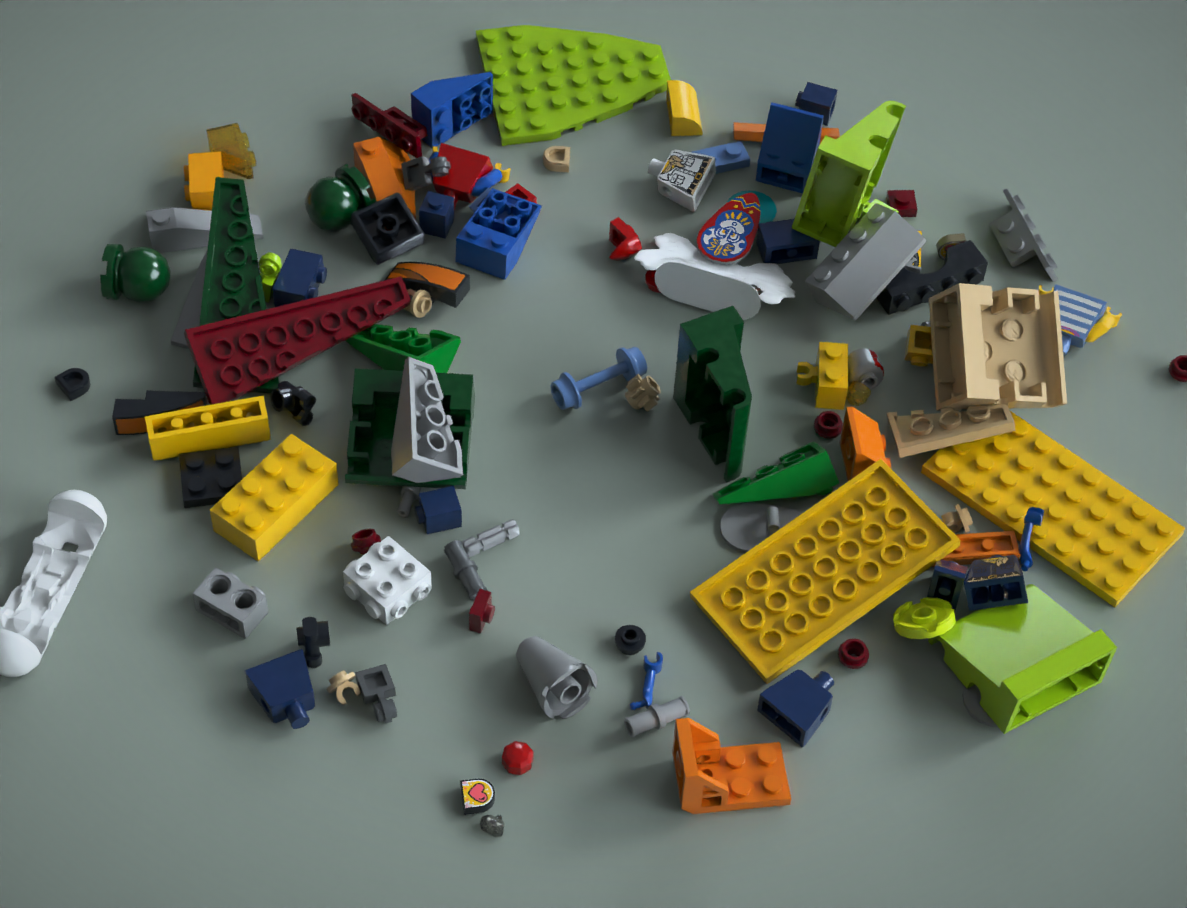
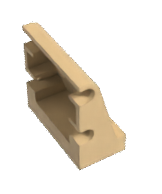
M959 283L929 298L937 411H941L942 408H953V410L959 411L968 409L969 406L1008 404L1009 409L1054 408L1067 404L1058 291L1039 295V291L1035 289L1006 287L999 291H992V286Z

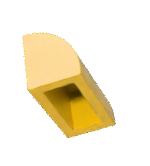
M667 80L666 104L671 136L703 135L696 91L686 82Z

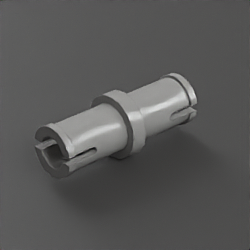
M683 696L662 705L653 704L644 712L626 717L624 719L625 729L630 737H635V735L653 728L657 730L662 729L666 726V723L689 716V705Z

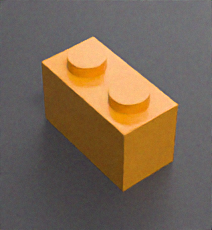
M221 151L188 154L189 165H184L185 181H189L188 185H184L185 200L191 201L192 209L212 210L215 178H224Z

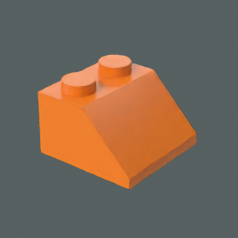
M853 406L846 407L840 447L847 481L880 459L891 468L890 458H885L884 454L886 451L885 435L880 434L878 423Z

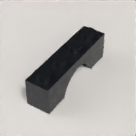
M969 240L947 248L944 265L936 272L920 274L902 268L876 298L888 315L898 311L902 312L912 306L928 303L930 297L959 283L979 284L981 281H984L988 262L974 243Z

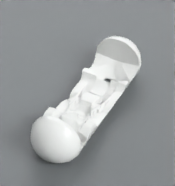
M74 489L57 494L50 500L46 528L33 541V553L24 569L22 582L11 592L5 605L0 607V675L22 676L39 665L49 640L52 638L53 632L58 626L90 557L106 529L107 515L104 507L96 497L87 492ZM65 543L78 545L76 552L64 551L62 548Z

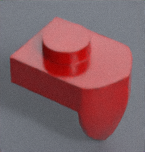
M619 217L610 221L609 241L616 246L609 256L610 259L617 261L626 260L642 250L640 239L630 225L626 224Z

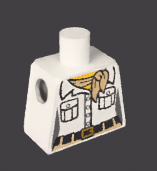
M675 149L671 151L666 162L653 158L649 164L648 173L657 176L658 191L661 195L695 212L716 174L715 157Z

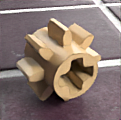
M637 374L628 381L626 386L628 391L625 392V397L634 409L639 410L641 407H644L646 411H649L658 404L657 401L660 398L657 395L661 393V390L652 377L646 376L642 379Z

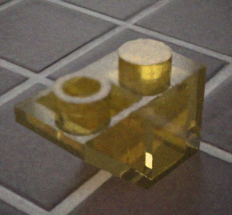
M238 123L207 129L210 152L221 151L223 170L246 179L254 178L252 167L256 166L253 150L248 151L247 148H250L247 134L246 132L241 133Z

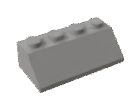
M875 203L805 280V283L816 303L856 321L925 244L926 240L896 211Z

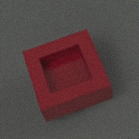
M887 190L886 200L888 206L899 211L898 214L901 217H916L918 209L914 190Z
M479 589L469 612L470 631L481 634L485 623H491L495 606L492 605L490 591Z

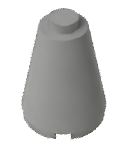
M538 636L526 638L520 643L516 652L517 660L542 710L548 717L555 719L554 716L560 715L562 719L568 718L578 713L588 704L591 699L588 694L592 686L596 689L598 682L597 675L591 667Z

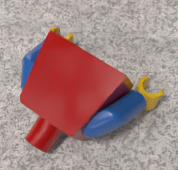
M441 143L439 151L437 146L432 148L433 154L430 156L429 162L430 159L435 157H446L447 161L450 162L451 169L448 170L449 174L442 177H433L432 175V182L437 193L454 197V210L458 200L472 203L487 188L490 189L498 182L506 183L509 180L511 168L501 170L502 164L496 163L495 169H493L489 156Z

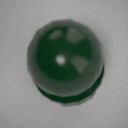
M346 163L337 168L335 177L319 179L309 189L305 198L306 210L310 220L319 228L330 231L347 228L351 224V214L376 202L375 198L370 200L366 190L370 185L355 166L349 169Z
M107 244L105 247L102 261H107L106 275L100 274L102 296L106 297V299L119 300L122 293L133 301H153L163 294L169 286L171 270L166 258L158 251L143 246L134 247L124 252L121 244Z

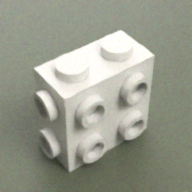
M387 536L381 542L374 543L366 554L358 560L351 561L343 571V588L345 593L352 600L357 599L362 603L371 617L374 619L379 618L386 625L394 619L401 618L412 604L417 600H423L432 589L431 571L390 536Z

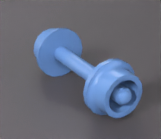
M637 347L629 349L619 348L616 351L618 364L577 382L569 373H561L559 379L553 381L550 385L553 399L562 410L570 407L578 409L582 405L580 392L621 374L627 381H630L637 374L640 376L646 374L647 363L642 352Z

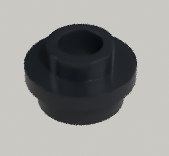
M622 626L615 634V645L623 654H637L645 646L646 635L638 626ZM626 637H634L635 639L629 640Z

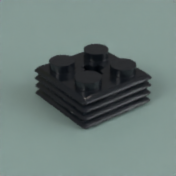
M400 193L390 195L351 214V225L376 265L424 243L425 234ZM386 226L387 229H392V230H391V231H387V230H384L383 227Z

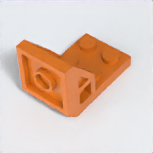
M690 718L676 719L672 756L682 810L692 814L790 805L791 794L780 742L721 747L719 735Z

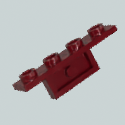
M357 93L351 94L352 113L357 120H360L373 131L378 132L388 141L393 142L413 157H422L420 139L427 136V130L424 125L395 106L383 111Z

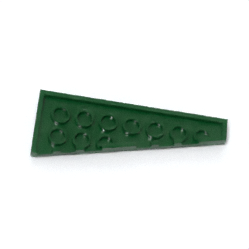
M215 178L199 326L266 310L245 183L242 179ZM195 366L193 387L203 388ZM276 377L250 392L271 394L273 389L278 388L279 379Z

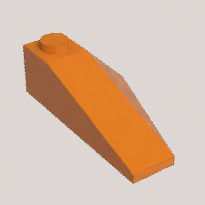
M379 136L353 143L354 164L370 185L366 189L370 198H375L377 202L395 193H400L416 219L415 190H405L401 165L404 162L410 161L408 154L396 144Z

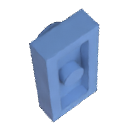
M742 141L692 151V153L715 157L716 174L750 166V157Z

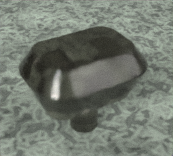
M489 814L481 818L480 827L483 831L494 837H501L503 835L505 823L502 821L501 815L494 817Z

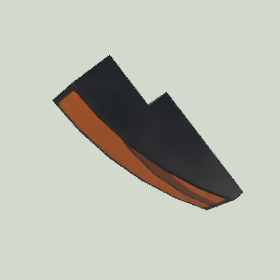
M399 262L385 278V280L402 276L407 290L412 289L416 292L418 290L428 291L432 304L438 300L454 308H457L470 290L469 274L425 262Z
M147 390L145 400L115 399L112 419L116 435L147 434L145 416L208 405L205 392Z

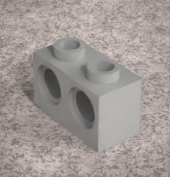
M216 567L193 592L196 611L245 639L268 614L266 595L256 586L250 587L241 582L233 573H225Z

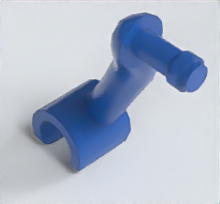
M1030 507L1024 518L1025 525L1019 545L1021 569L1023 571H1028L1033 565L1029 549L1033 525L1041 526L1044 516V510L1036 507Z
M661 652L656 653V663L649 662L647 655L644 656L643 666L646 675L642 693L643 700L632 702L630 704L631 710L644 706L648 709L651 706L655 674H658L662 669L663 655Z

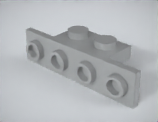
M1008 188L1004 189L1003 192L1013 210L989 223L1009 263L1014 268L1037 255L1052 281H1056L1058 278L1053 269L1057 268V265L1050 253L1044 254L1043 249L1046 248V245L1040 234H1033L1032 230L1036 226L1029 214L1023 215L1022 210L1025 209L1023 202L1018 194L1013 197Z

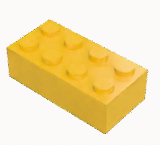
M290 434L210 509L213 531L259 562L339 485L337 463L293 434Z

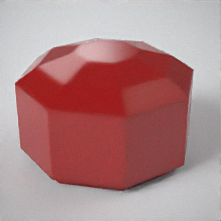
M514 741L504 747L502 765L508 773L522 775L531 770L534 752L527 743Z

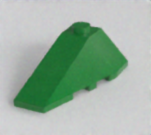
M374 324L345 340L384 370L404 371L405 359L411 357L433 365L436 373L448 372L461 343L459 336L440 330H431L429 334H419L417 328L393 331L392 326Z
M813 441L779 457L781 463L778 465H764L760 467L755 473L756 477L752 479L750 477L740 478L712 493L719 505L810 496L814 494L821 496L833 490L832 486L839 484V480L827 451Z

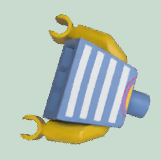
M1055 284L1051 291H1044L1042 285L1038 287L1039 295L1058 291L1063 356L1067 355L1070 345L1083 348L1086 342H1094L1111 328L1116 327L1122 316V313L1118 315L1111 314V307L1109 306L1105 310L1106 301Z

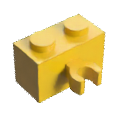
M819 342L816 366L808 362H798L797 373L805 374L797 375L796 384L806 386L815 383V408L844 410L848 391V344Z

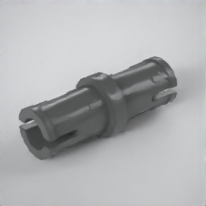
M460 540L448 543L444 547V553L454 568L453 574L457 580L462 582L470 600H475L479 589L488 591L477 573L478 567L473 560H470Z

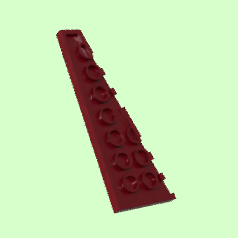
M402 276L185 329L184 336L209 405L233 401L408 307L411 299Z

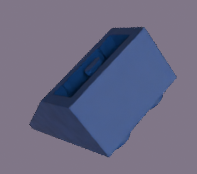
M486 72L434 80L411 93L412 118L424 125L427 130V136L422 138V140L433 148V146H438L448 141L454 135L468 129L474 123L493 113V74Z
M771 102L755 181L803 194L820 144L824 116Z
M492 188L456 237L455 262L506 280L519 260L542 205Z

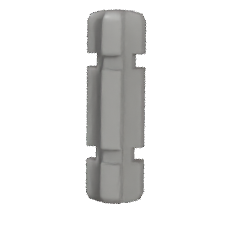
M509 520L502 523V527L497 525L477 534V538L472 536L463 540L462 544L468 557L480 553V549L485 551L505 542V538L510 540L519 535V527L515 520Z

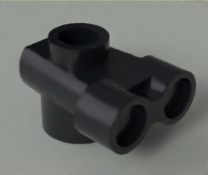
M288 381L280 382L278 388L272 390L270 400L276 411L289 410L293 414V419L302 426H307L312 422L313 413L311 409L316 403L315 396L303 389V387H296Z
M306 617L302 620L303 627H296L298 646L305 647L304 656L307 666L317 668L322 664V654L319 647L330 646L328 621L317 622L314 617Z

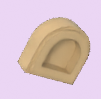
M552 146L544 151L543 164L545 168L554 172H569L570 147Z

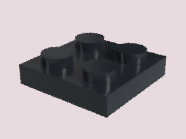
M239 446L179 454L184 508L215 505L242 480Z

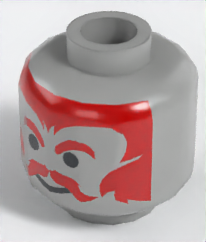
M857 349L848 355L849 384L859 391H867L880 384L884 377V368L878 355L870 349Z

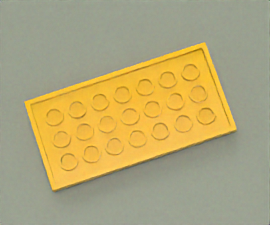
M1012 411L1010 412L1015 423V431L939 449L922 465V474L1004 531H1015L1016 539L1020 542L1025 525L1024 518L1030 507L1043 509L1041 526L1033 525L1029 548L1113 607H1116L1178 541L1185 530L1183 526Z
M880 459L690 591V598L762 680L768 684L932 567L937 561H940L960 546L961 540Z

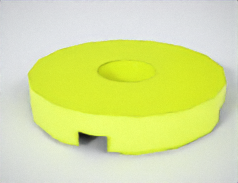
M926 597L920 599V603L914 605L912 601L906 602L898 607L893 614L895 631L900 636L909 639H927L942 635L949 631L956 622L952 605L940 598Z

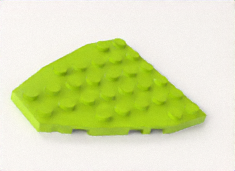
M532 25L476 30V42L484 73L491 72L493 74V112L502 146L554 140L561 137V132L573 128L574 131L583 129V123L591 120L599 123L633 109V103L641 99L646 102L653 98L655 94L666 91L667 80H671L661 46L604 33Z

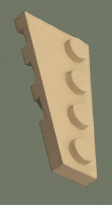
M1008 404L969 406L967 411L961 412L953 410V408H942L941 413L924 414V410L911 411V415L897 416V412H887L888 423L900 458L1015 431V423Z

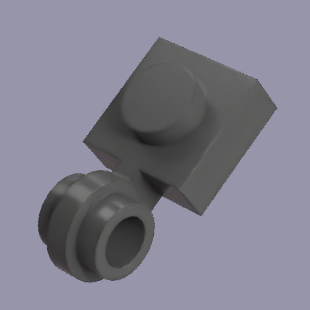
M422 156L402 163L405 190L413 191L433 184L432 175L433 177L448 175V170L451 169L450 162L447 161L446 157H435L430 159L429 162L428 157Z
M386 664L355 672L356 682L364 703L368 704L378 701V703L373 704L377 721H384L385 724L392 722V718L397 717V710L393 699L387 700L386 698L396 696V691Z

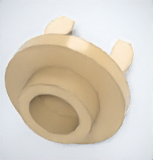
M408 289V294L412 296L410 305L404 308V310L410 312L414 317H424L432 307L429 292L425 290H418L416 292Z
M959 504L954 505L956 512H947L941 516L944 524L953 533L958 532L962 527L965 533L970 532L968 526L972 525L973 521L967 507L961 509Z
M343 670L328 680L331 685L326 690L329 694L336 691V697L342 705L347 704L343 698L345 689L351 688L357 696L361 695L358 685L350 682L356 677L354 672L347 674Z

